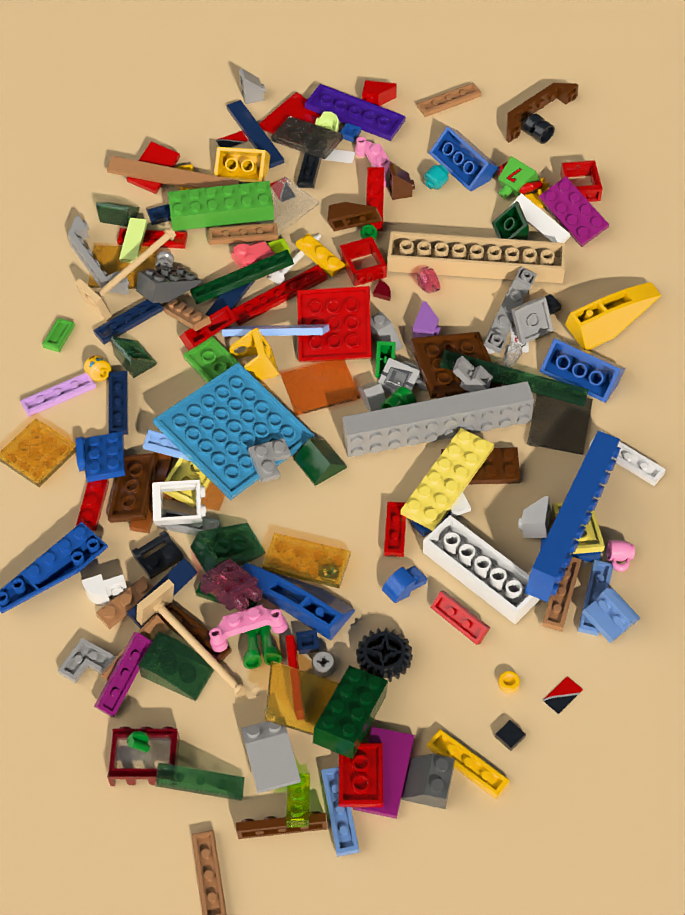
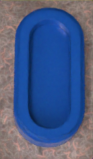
M83 436L76 437V455L79 472L86 471L85 438Z

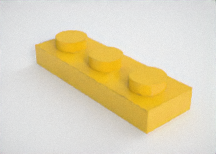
M309 233L296 241V247L331 277L344 269L345 264Z

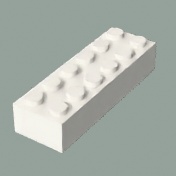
M451 515L423 540V553L512 623L516 624L540 600L525 593L530 575Z

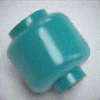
M440 164L433 165L424 174V183L429 189L439 190L448 181L449 172Z

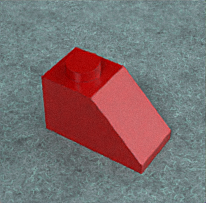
M365 80L362 100L381 106L397 97V83Z

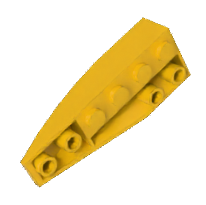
M652 282L626 288L571 312L565 326L581 348L589 351L614 339L662 295Z

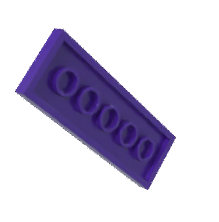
M322 84L316 88L305 102L306 109L319 114H323L325 111L333 112L337 115L340 122L361 127V130L389 141L394 138L406 119L404 115Z

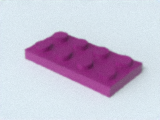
M566 176L539 196V200L581 247L609 228V223Z

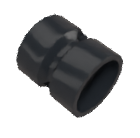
M535 113L526 120L524 131L534 137L539 143L544 144L553 136L555 127Z

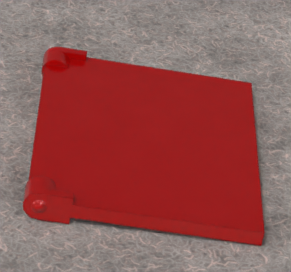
M295 92L261 121L259 125L263 131L269 132L296 148L316 131V119L321 117L322 114L306 109L305 102L308 99Z

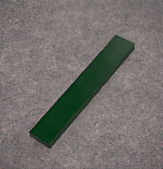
M287 249L193 288L191 293L197 305L291 266L294 262Z

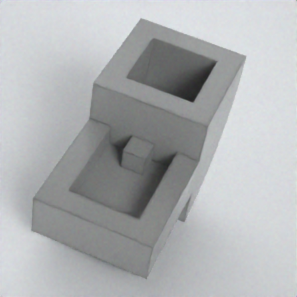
M463 356L457 358L452 371L462 380L460 387L469 392L489 389L493 378L481 365L475 368Z

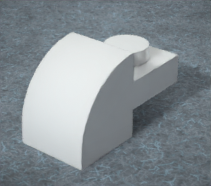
M101 574L82 580L89 600L99 605L108 604L110 602L109 597L118 596L127 589L123 574L104 581Z

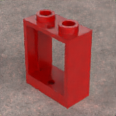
M595 160L562 163L561 179L565 176L567 178L590 176L592 185L575 187L589 202L601 201L603 189Z
M373 237L340 245V259L345 264V269L354 287L387 277V265ZM373 254L378 265L356 271L351 260Z

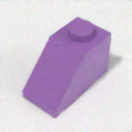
M423 301L413 326V338L439 336L441 332L439 319L428 303Z

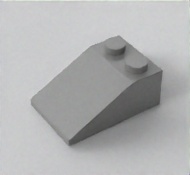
M283 717L241 728L258 794L301 782Z

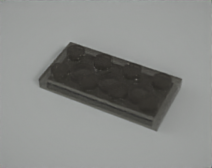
M289 116L271 136V139L275 143L326 159L343 140V134Z

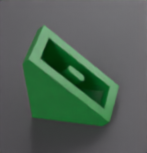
M377 341L375 378H380L389 358L396 360V342Z

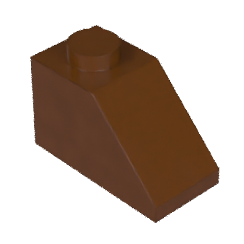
M393 163L389 164V190L392 200L412 197V190H415L414 180L410 179L408 172Z

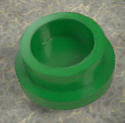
M373 225L363 226L360 231L361 238L373 237L375 240L377 229Z

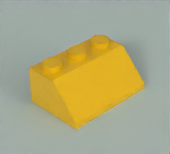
M217 147L214 176L239 180L242 183L262 182L269 171L270 154L266 150Z

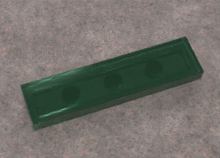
M159 763L157 765L155 786L241 801L245 777Z

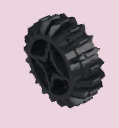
M386 627L381 632L378 628L377 633L370 630L369 636L364 635L362 641H359L358 649L356 650V655L358 656L356 660L360 664V670L383 679L388 678V681L391 683L392 677L399 679L400 673L405 675L406 668H410V661L413 657L411 653L412 647L409 645L408 639H404L402 633L397 635L395 629L389 632ZM384 650H386V656L383 660L382 654H384Z

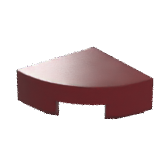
M379 280L373 292V297L390 301V287L385 282Z

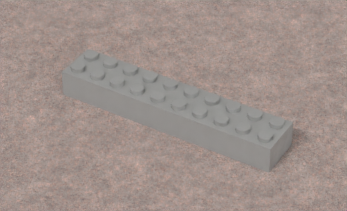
M527 381L342 417L343 441L347 456L357 457L362 454L378 453L383 450L397 449L409 445L414 446L419 443L434 442L439 439H450L457 434L460 428L470 433L496 428H506L511 425L526 424L531 422L534 397Z

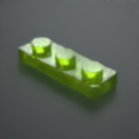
M299 773L301 782L288 785L287 828L309 827L310 773Z

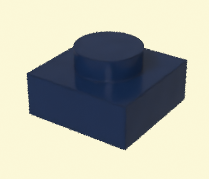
M317 630L296 632L299 654L319 652Z

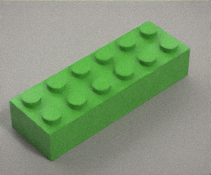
M269 181L168 192L173 231L274 220V205Z

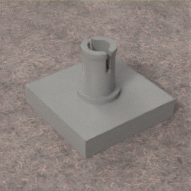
M539 297L511 309L520 343L524 344L554 331L546 297Z

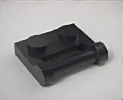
M165 530L159 533L160 536L142 547L131 550L133 557L150 579L184 558L183 553ZM163 542L166 544L164 547L155 551L151 555L147 556L146 558H143L142 555L149 552L153 548L157 547Z

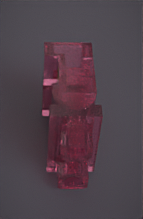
M231 559L226 560L218 565L217 568H213L201 576L200 591L204 594H212L221 604L226 605L225 608L229 611L234 608L241 612L246 610L249 606L248 599L250 598L252 601L258 602L262 599L263 593L257 587L258 579L254 576L252 577Z

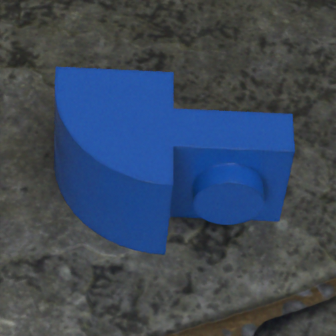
M415 565L408 569L401 567L388 578L382 591L394 603H397L409 597L411 591L425 585L428 578Z

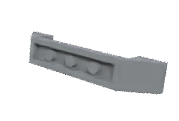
M77 215L68 233L70 246L99 287L102 288L120 272L117 271L107 275L105 270H101L98 260L92 258L93 255L90 249L84 247L83 240L89 238L87 232L89 230L88 224ZM127 277L109 292L129 294L128 286L130 284Z
M522 266L520 267L484 340V346L499 354L501 353L507 340L506 337L514 322L511 309L522 305L537 274Z

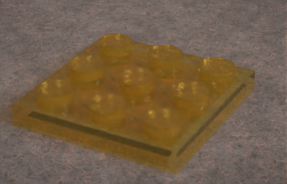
M35 418L0 451V462L37 487H40L76 452V444Z

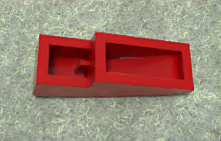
M228 305L209 316L210 324L198 331L190 328L179 336L188 351L210 337H214L222 329L229 327L237 321Z

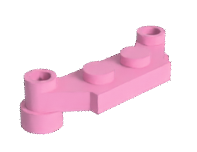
M365 137L357 138L355 154L359 157L367 156L372 167H384V188H386V177L389 173V164H391L389 158L380 144L366 141Z
M262 605L223 616L222 622L209 632L210 644L215 652H222L228 647L227 638L266 625H270L274 633H283L287 630L288 624L281 610H270L263 608Z

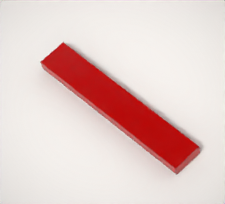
M316 265L231 310L237 319L236 323L240 326L297 296V290H308L328 279V275L319 265Z

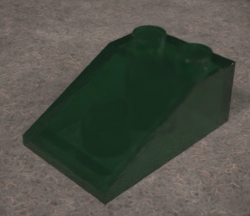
M248 523L199 531L190 546L208 577L226 574L266 553Z
M158 632L138 664L141 677L194 701L198 699L214 672V669L197 652L162 632Z

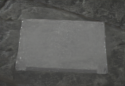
M283 177L271 186L274 220L258 221L256 223H277L279 237L316 208L320 202L293 184L291 180Z

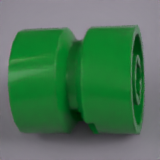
M401 386L381 404V408L386 409L417 403V400L409 389Z

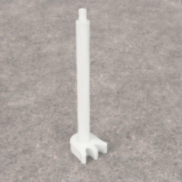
M318 234L314 238L319 241L321 235ZM300 250L292 258L293 265L269 274L268 279L276 284L283 283L285 280L284 275L305 254Z

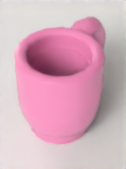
M609 540L606 546L607 560L612 562V566L616 571L623 572L627 570L630 560L634 558V544L622 540Z

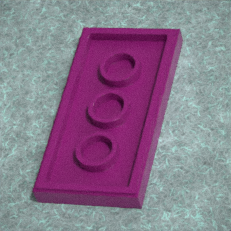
M372 727L368 743H383V807H353V810L397 819L414 735Z

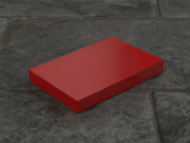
M151 141L138 161L173 168L180 158V153ZM127 177L128 183L154 194H157L163 184Z
M361 743L353 759L339 754V807H383V743Z

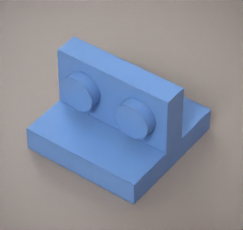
M609 587L582 612L609 643H612L640 619L613 588L609 589Z

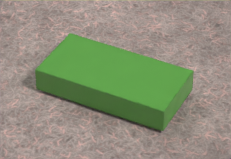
M58 318L42 343L43 348L60 352L73 331L75 323Z

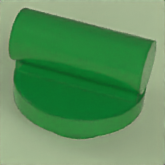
M135 731L128 736L127 744L129 747L144 753L149 752L150 745L148 744L149 736L147 733Z

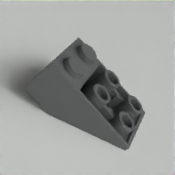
M177 267L176 269L161 268V270L147 268L145 271H138L136 291L152 303L170 302L202 283V280L196 277L195 274L188 272L184 267Z

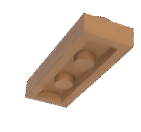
M143 576L96 612L97 617L108 629H111L128 616L126 613L154 586Z

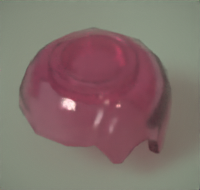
M427 266L418 271L417 283L422 291L430 294L439 291L441 286L435 271L432 268L427 269L429 268Z

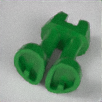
M270 625L243 632L247 635L248 651L243 657L245 668L255 669L262 663L257 635H261L264 662L267 665H277L282 661L280 650L272 643Z

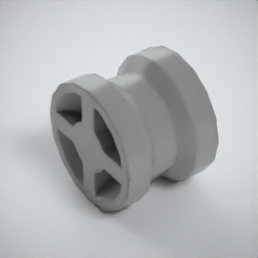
M167 251L159 252L155 264L156 270H161V268L172 269V263L174 262L173 254Z
M319 652L314 656L313 670L316 676L327 678L332 675L334 660L328 652Z

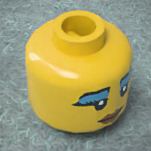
M93 355L86 360L84 370L92 380L101 382L109 377L111 365L103 356Z

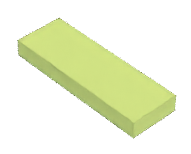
M130 218L119 258L120 262L131 263L140 255L147 227V219Z

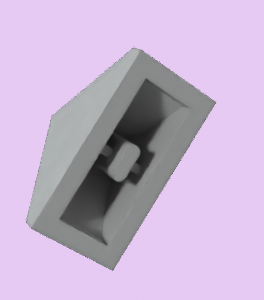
M372 381L356 388L369 412L382 409L381 404L386 400L381 383Z

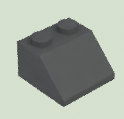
M437 754L411 758L402 800L446 809L455 758Z

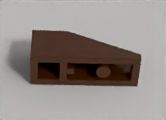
M350 202L329 205L328 222L333 231L382 221L377 208L374 206Z

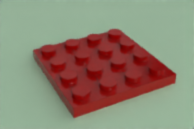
M369 286L297 290L298 325L329 324L330 330L323 335H298L300 363L372 359Z

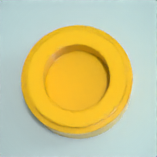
M513 671L503 672L499 677V688L505 693L516 692L520 685L519 676Z

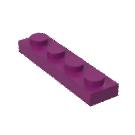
M138 632L133 633L94 705L95 708L110 717L115 716L154 642Z

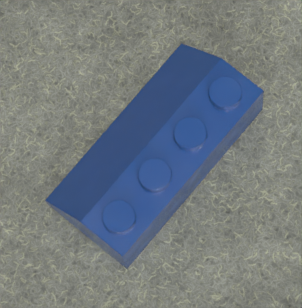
M449 126L446 127L429 151V154L469 191H473L489 182L499 169L492 160L463 134Z
M554 338L539 372L606 403L618 386L626 368L562 338Z

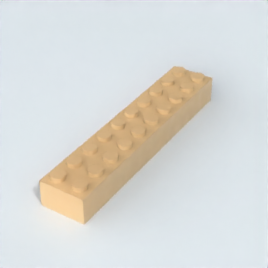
M391 231L387 271L514 280L522 266L537 274L535 282L563 283L566 243Z

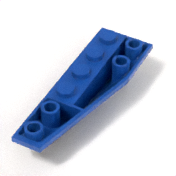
M81 522L0 589V612L4 613L77 574L106 550L108 545Z
M245 563L234 575V578L239 577L241 579L239 581L241 584L259 593L260 596L311 629L317 630L319 634L330 641L355 612L354 608L322 588L249 563Z

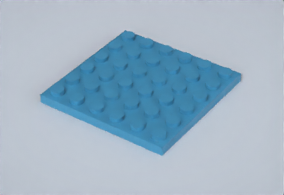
M236 363L153 420V424L230 501L259 480L254 464L248 454V447L284 438L292 456L303 447L309 438L314 439L315 437L240 363ZM287 459L275 461V463L279 466Z

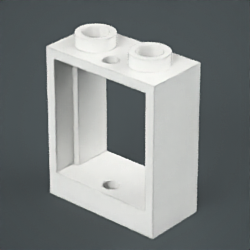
M200 480L152 483L153 521L156 526L203 523V517L206 516V505H202V498L205 497V486L201 485ZM196 490L197 515L163 517V492Z

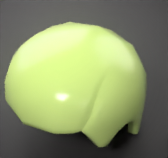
M325 111L321 117L316 119L315 130L319 136L330 138L338 133L340 124L337 115L333 112Z

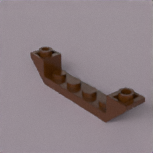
M552 83L508 112L506 141L509 143L518 138L521 133V122L544 108L550 102H553L556 98L565 105L574 101L578 96L579 85L576 83Z

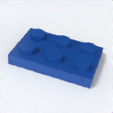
M122 431L85 438L87 483L126 476L124 435Z

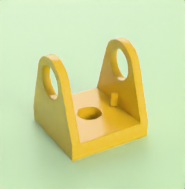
M258 328L251 330L230 346L229 351L234 358L258 354L257 357L243 366L247 371L254 372L252 376L257 381L279 375L272 347ZM240 346H245V347H247V349H246L244 352H241V353H235V352H234V350H235L237 347H240Z

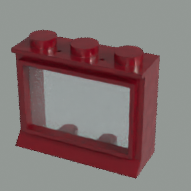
M123 726L112 730L110 764L107 775L110 786H115L116 779H126L128 785H136V779H147L150 785H158V780H170L171 786H176L180 742L178 729L168 726L162 729H153L147 726L140 729H131L130 727ZM135 731L147 733L149 736L148 744L150 745L149 752L144 753L129 747L127 744L128 736Z

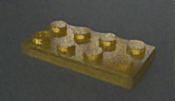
M274 533L262 568L278 574L340 589L351 551Z

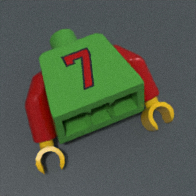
M512 156L508 159V162L499 166L498 180L503 188L498 194L504 199H507L511 193L519 196L521 193L526 194L537 189L546 191L549 187L550 182L545 183L546 179L544 177L539 180L535 170Z

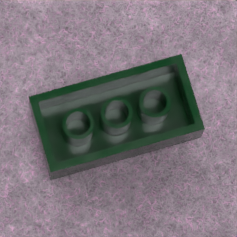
M349 665L314 726L313 743L353 759L386 698L388 680Z

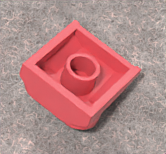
M260 241L250 245H236L233 250L234 252L231 253V258L241 269L275 254L264 241Z

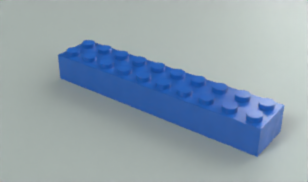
M597 431L534 562L525 589L526 594L545 602L549 601L551 595H556L559 583L563 580L566 573L565 569L569 567L573 555L571 554L576 552L579 544L578 540L582 538L586 527L583 525H588L592 516L590 511H594L598 503L596 498L601 497L604 486L602 484H607L610 473L608 471L611 472L616 464L614 458L617 459L621 449L618 447L619 438Z

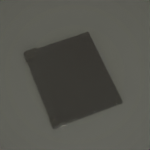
M538 388L527 445L583 455L593 399Z

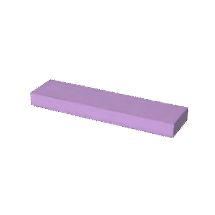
M85 372L22 399L20 402L27 416L30 417L96 388V385Z

